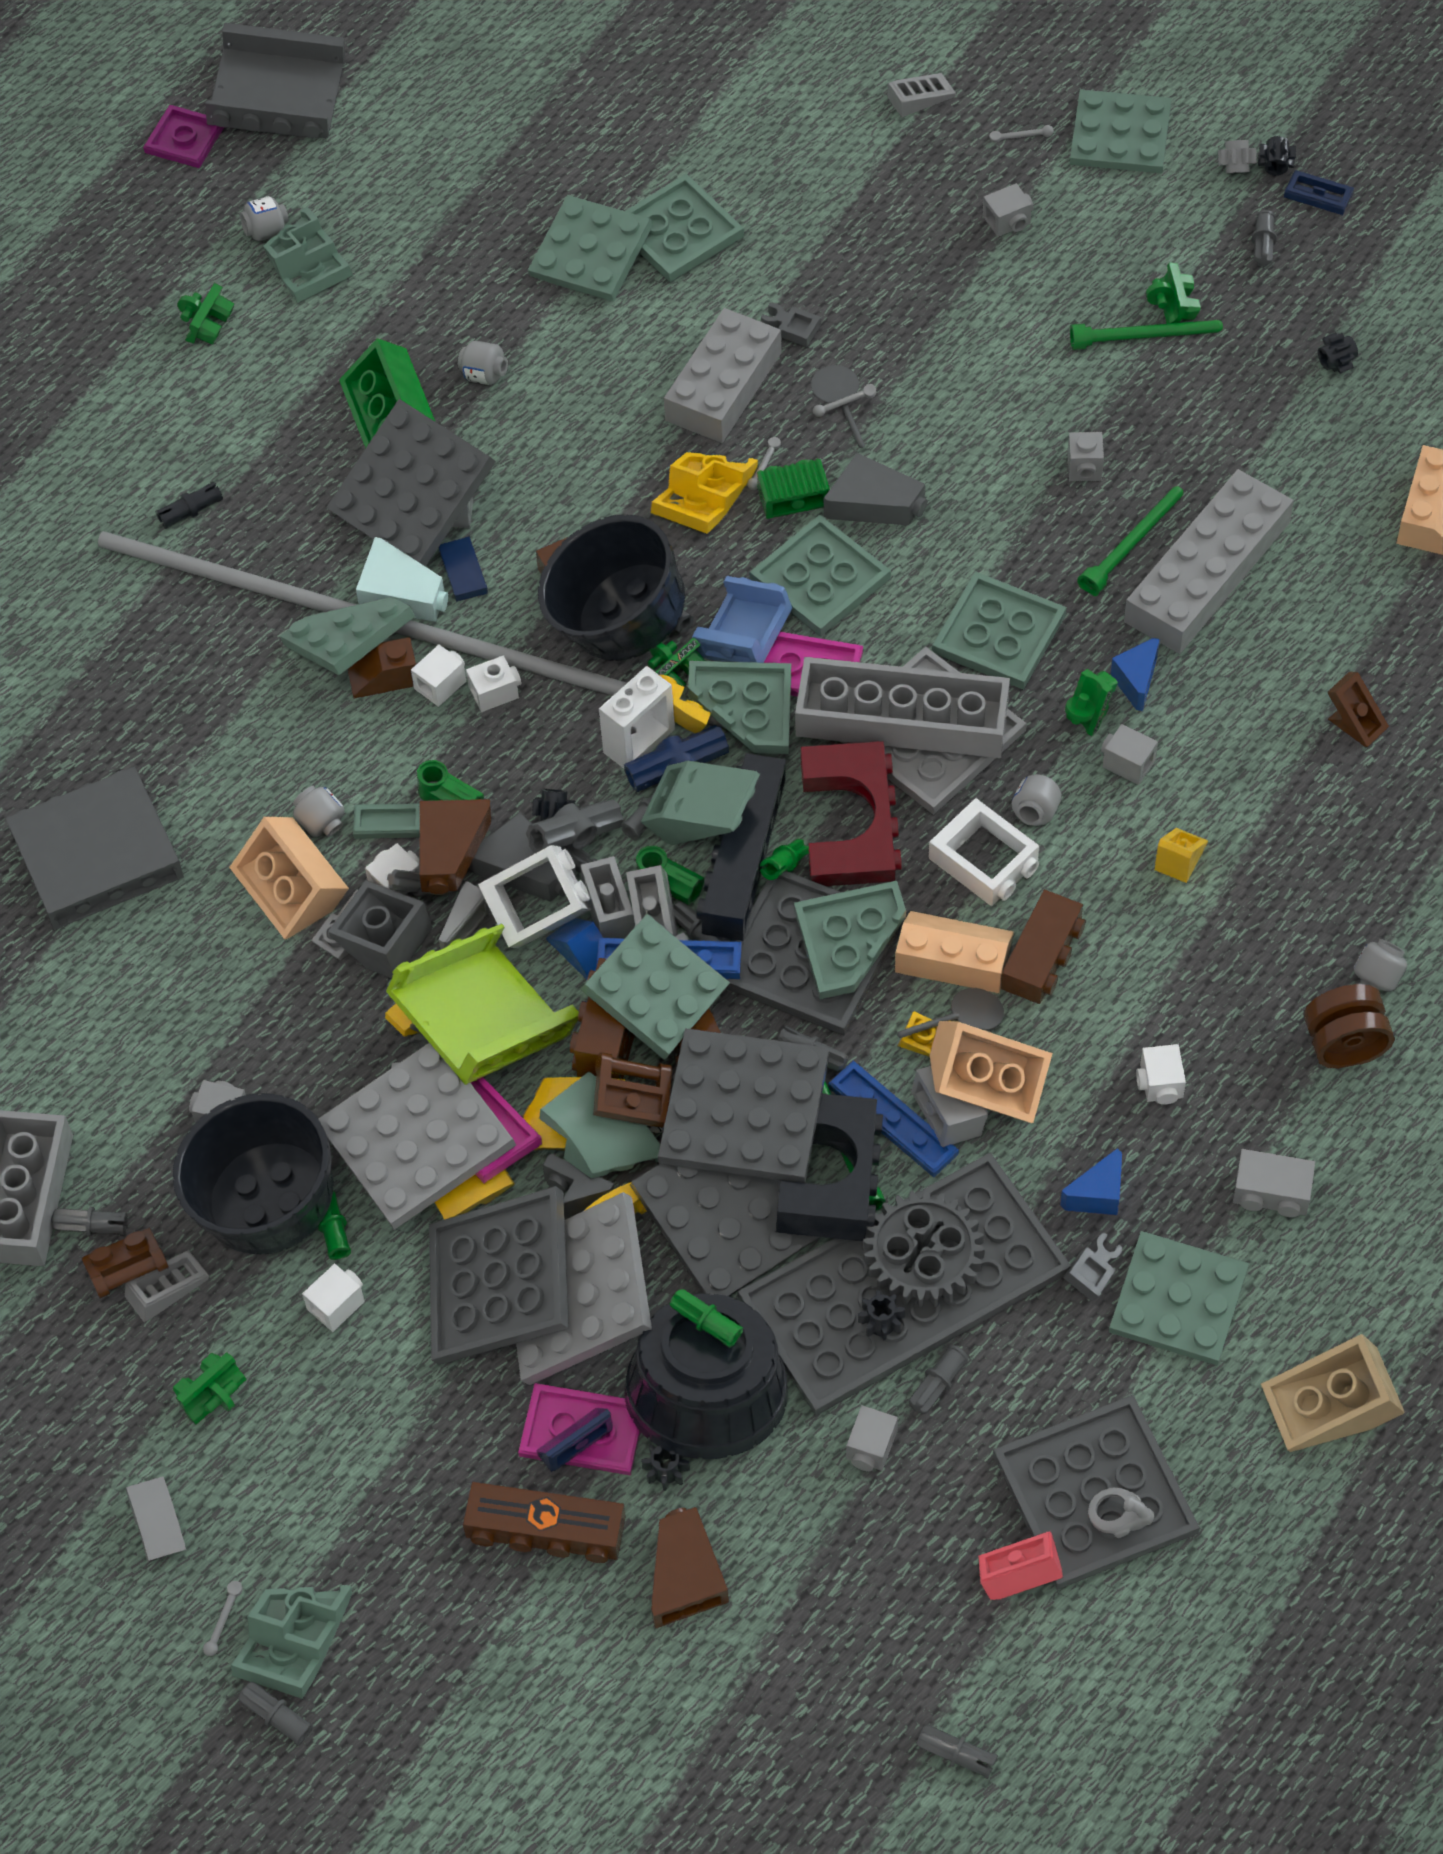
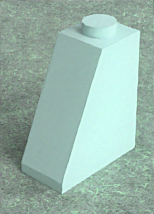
M374 538L356 588L358 603L362 604L393 597L410 605L415 614L414 618L436 622L439 611L444 612L448 604V592L444 591L442 577L382 538Z

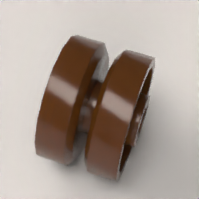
M1364 984L1341 986L1319 995L1306 1006L1303 1016L1310 1036L1314 1037L1312 1043L1319 1064L1327 1068L1336 1069L1365 1064L1382 1056L1392 1047L1395 1037L1388 1017L1384 1016L1386 1011L1377 988Z

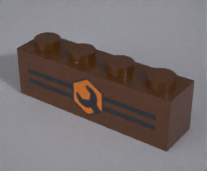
M472 1482L463 1528L466 1538H470L472 1543L479 1546L489 1547L494 1542L509 1544L511 1549L519 1552H529L532 1548L547 1550L548 1554L555 1557L566 1558L569 1557L570 1553L585 1555V1558L591 1562L606 1563L608 1559L618 1560L626 1515L624 1503Z

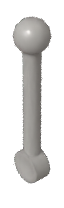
M1045 125L1042 129L1002 134L999 131H992L989 138L992 142L997 143L1003 139L1037 135L1050 137L1053 135L1054 129L1050 125Z
M867 384L863 391L824 406L816 405L813 408V414L816 417H822L825 412L860 398H873L877 393L876 387L873 384Z
M772 437L768 440L769 448L754 477L750 478L747 482L750 490L758 489L757 472L765 470L775 449L781 446L779 438Z
M231 1581L228 1584V1598L210 1641L206 1642L203 1646L204 1654L209 1657L217 1654V1642L235 1598L241 1595L243 1591L242 1584L239 1581Z

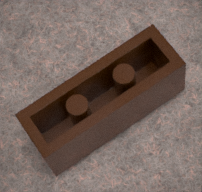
M1043 890L1002 971V990L1037 1004L1041 1003L1045 994L1052 995L1059 977L1055 973L1059 966L1066 967L1072 953V947H1069L1073 938L1079 940L1085 928L1086 920L1082 919L1083 904L1048 890Z

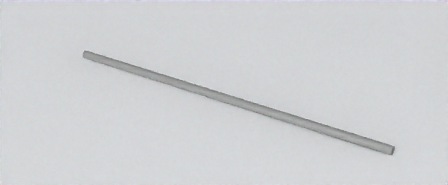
M102 531L98 538V546L101 548L318 611L328 612L357 605ZM410 620L395 632L435 645L440 644L442 647L487 660L504 655L508 665L511 667L515 666L521 670L611 696L627 684V682ZM628 691L625 694L632 695L633 692ZM710 715L707 724L717 725V727L720 726L726 729Z

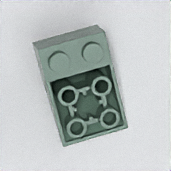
M694 761L668 765L641 823L663 841L671 845L734 832L742 821L741 815L747 802L755 793V785L760 774L752 770Z

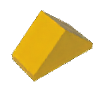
M1175 828L1160 839L1154 870L1187 883L1208 840Z

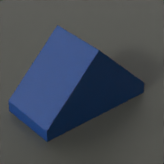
M1152 638L1112 658L1111 676L1118 681L1117 685L1134 708L1139 711H1143L1158 657L1160 639Z
M575 918L565 923L546 938L586 980L590 970L596 971L599 938H603L594 922Z
M1117 1148L1064 1188L1061 1193L1060 1206L1065 1211L1117 1215L1120 1199L1122 1152Z

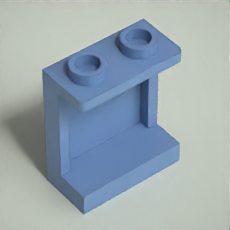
M726 576L723 583L727 596L709 629L697 627L692 636L701 644L698 652L702 657L714 661L764 663L792 610L787 592L783 586L776 583L768 584L752 581L744 577Z

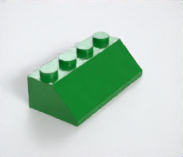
M377 338L339 379L365 449L399 399L435 421L407 349L402 346Z

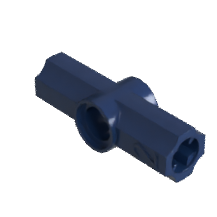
M714 725L684 739L680 736H671L664 739L658 744L655 751L625 763L624 771L633 790L639 792L658 784L668 765L685 761L706 763L729 753V745L720 726Z

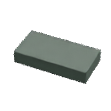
M420 803L354 805V839L420 837Z

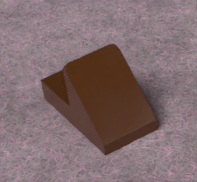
M1348 672L1327 692L1337 709L1328 720L1363 746L1368 747L1389 727L1358 672Z

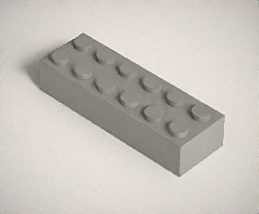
M1237 469L1127 598L1124 622L1151 638L1160 639L1159 643L1181 654L1289 525L1294 500Z
M804 657L795 711L796 737L852 743L884 741V746L1001 758L1009 702L1010 678Z

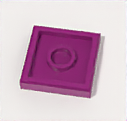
M169 105L143 147L144 153L200 168L224 127L207 125L206 114Z

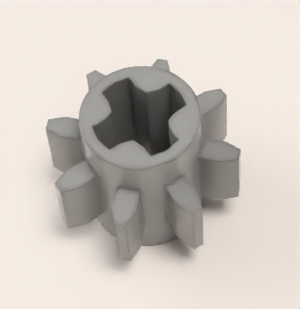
M1249 140L1225 141V149L1218 150L1219 166L1226 165V173L1250 172L1249 164L1257 163V149L1249 148Z

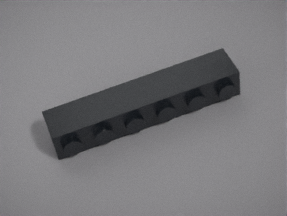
M745 753L742 766H736V768L757 771L760 774L755 785V793L745 806L741 815L742 821L734 832L720 834L721 844L714 845L711 865H714L713 872L707 871L704 882V892H707L706 898L699 899L696 919L702 920V934L744 941L761 877L760 869L763 868V866H760V863L766 858L786 781V759Z

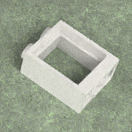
M648 666L642 669L599 708L603 753L622 768H624L625 763L651 752L675 730L672 685ZM628 691L633 692L632 695H626L625 693Z
M977 798L929 842V859L990 906H993L999 899L1007 900L1014 892L1016 883L1023 876L1025 878L1031 877L1039 866V845ZM981 826L1018 853L993 879L955 852Z
M550 845L478 884L497 924L502 923L505 927L502 935L508 947L519 948L591 910L587 902L590 900V894L585 884L581 880L577 881L572 871L575 868L574 861L566 849L562 850L561 847ZM550 861L570 905L524 929L503 885Z

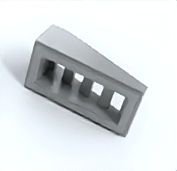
M938 73L888 83L887 97L902 118L956 97V93L943 74ZM939 83L943 90L938 91L934 84ZM928 87L931 92H927L925 88Z
M465 881L439 937L441 949L446 948L456 939L464 940L468 938L490 911L480 888L468 881Z
M189 1250L167 1261L168 1269L161 1272L154 1270L125 1283V1298L143 1322L150 1320L209 1279L207 1272ZM184 1265L191 1276L185 1278L178 1268ZM171 1274L177 1284L172 1285L166 1276ZM157 1282L163 1289V1291L159 1293L153 1286ZM144 1291L148 1294L149 1298L143 1293Z

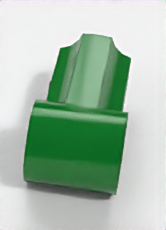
M425 761L417 770L418 794L424 801L484 799L483 793L449 774L446 766L440 761ZM429 781H437V783H428V782H429Z
M655 845L642 848L636 856L637 870L661 865L667 872L671 896L687 905L694 904L704 886V877L667 858L666 852L661 847Z

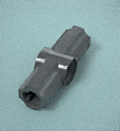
M614 799L604 800L583 808L570 803L563 806L554 817L529 825L526 835L529 847L535 853L550 845L563 847L571 844L575 849H582L589 845L596 835L620 828L624 818L621 814V806Z

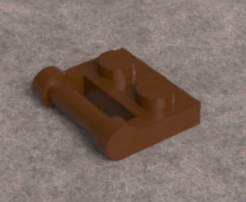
M600 1052L595 1066L597 1076L593 1115L664 1128L670 1100L671 1065L659 1063L658 1066L612 1058V1054ZM611 1073L653 1080L656 1086L611 1078Z
M150 1227L142 1231L133 1232L120 1241L108 1246L99 1247L90 1254L81 1257L100 1299L110 1295L109 1291L154 1270L161 1272L169 1268Z

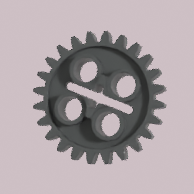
M929 1190L925 1191L923 1199H918L914 1191H910L909 1201L907 1202L897 1195L895 1196V1207L893 1208L891 1205L883 1203L882 1212L884 1216L875 1213V1226L866 1227V1236L868 1238L863 1239V1250L867 1251L864 1253V1264L871 1265L869 1267V1277L879 1276L877 1279L878 1289L889 1285V1297L893 1294L897 1295L899 1292L902 1293L903 1304L905 1305L910 1301L911 1297L917 1298L918 1307L923 1306L925 1298H930L932 1304L936 1307L938 1306L939 1296L942 1295L947 1301L952 1302L953 1290L964 1295L966 1292L965 1282L974 1284L976 1282L975 1272H981L982 1261L980 1259L984 1258L985 1247L981 1246L984 1241V1234L976 1232L979 1227L978 1219L968 1221L970 1218L969 1208L957 1211L958 1199L945 1204L944 1193H941L936 1200H931ZM920 1221L927 1226L924 1228H914L910 1224ZM938 1224H942L943 1226H941L936 1231V1233L933 1234V1230L936 1228V1226ZM931 1239L930 1248L926 1247L928 1245L929 1240ZM946 1240L955 1241L958 1245L955 1247H946L941 1243ZM900 1249L905 1251L906 1254L896 1257L889 1252ZM917 1249L921 1250V1252H920V1254H919L918 1257H917ZM915 1262V1266L909 1273L904 1272ZM926 1268H932L938 1273L933 1276H927L921 1273V1271Z

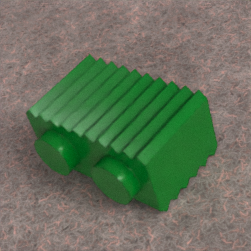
M817 458L815 461L801 460L796 464L783 467L770 466L764 471L759 470L757 472V487L766 519L824 508V497L830 488L821 459Z

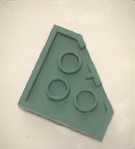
M388 597L306 616L294 622L286 632L280 635V638L287 648L340 675L413 619L415 614L410 605L393 597Z
M689 661L688 696L694 702L699 703L704 710L710 712V715L753 753L789 754L791 663Z
M897 881L794 903V912L819 999L855 992L906 918V908Z

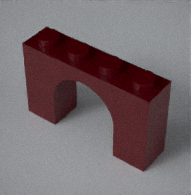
M884 741L801 747L803 792L851 791L863 797L869 803L874 813V820L871 826L856 838L844 841L809 843L810 880L824 886L895 881V871L902 870L900 849H894L893 838L899 837L897 817H891L890 806L896 805L895 787L894 785H888L887 774H893L891 753H885Z

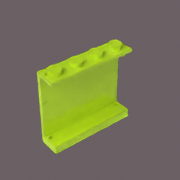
M502 923L490 929L482 928L473 936L464 940L456 939L446 948L439 951L431 950L420 959L411 963L407 961L401 963L393 970L392 979L386 989L388 995L465 1085L565 1039L571 1034L578 1021L579 1011L573 1004L553 1012L499 950L496 943L505 928Z

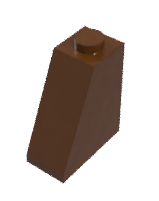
M490 799L420 801L421 892L444 894L448 891L458 890L491 825Z
M696 1507L688 1510L686 1508L672 1510L666 1514L665 1518L659 1520L651 1606L655 1629L729 1603L728 1588Z

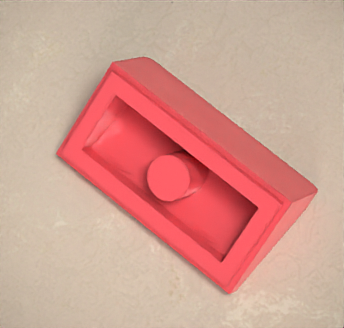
M1050 1531L978 1556L981 1585L990 1600L1002 1599L1063 1577L1055 1542Z

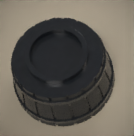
M624 514L604 517L602 520L593 521L581 527L582 529L577 530L564 540L562 545L558 546L547 561L548 564L543 569L539 581L540 586H538L539 607L548 623L561 635L577 643L590 655L609 661L632 659V657L641 656L649 652L650 649H654L674 630L684 609V582L678 571L675 554L667 536L653 521L647 518L645 520L641 516L628 514L626 516Z
M258 1093L249 1094L219 1104L211 1109L210 1113L203 1115L190 1128V1132L185 1135L178 1148V1155L175 1156L173 1185L180 1205L199 1227L213 1234L227 1247L239 1252L256 1255L281 1252L285 1248L287 1250L296 1246L316 1230L319 1223L326 1216L332 1200L334 1180L331 1170V1151L325 1130L317 1116L309 1108L306 1109V1106L297 1100L289 1097L284 1098L282 1095L261 1093V1095H258Z
M710 1293L693 1294V1296L708 1306L714 1304L717 1306L718 1312L742 1326L743 1332L733 1347L729 1348L706 1331H698L695 1323L671 1308L670 1304H666L650 1318L652 1330L643 1331L639 1336L637 1349L631 1358L624 1386L626 1407L639 1431L647 1439L650 1438L651 1442L661 1446L662 1449L675 1451L680 1456L695 1459L726 1458L728 1455L734 1456L754 1448V1445L763 1442L774 1431L773 1429L778 1426L785 1413V1407H787V1375L778 1353L775 1335L768 1323L756 1310H753L748 1304L738 1299L734 1300L733 1297L726 1295H710Z

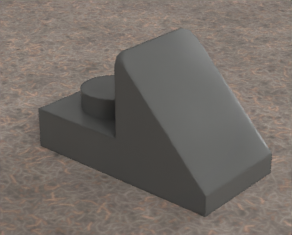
M551 1153L543 1163L544 1178L550 1187H558L563 1193L567 1191L564 1196V1218L583 1212L593 1202L614 1190V1183L601 1177L591 1179L571 1163Z

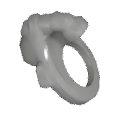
M1122 1488L1102 1490L1089 1503L1088 1516L1091 1524L1097 1530L1114 1534L1117 1538L1128 1535L1130 1531L1143 1529L1154 1520L1153 1511L1147 1508L1136 1494ZM1109 1497H1119L1124 1500L1125 1512L1123 1515L1113 1521L1101 1519L1097 1515V1508L1100 1502Z

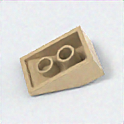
M1363 1334L1261 1384L1289 1452L1371 1430L1405 1413L1378 1348Z

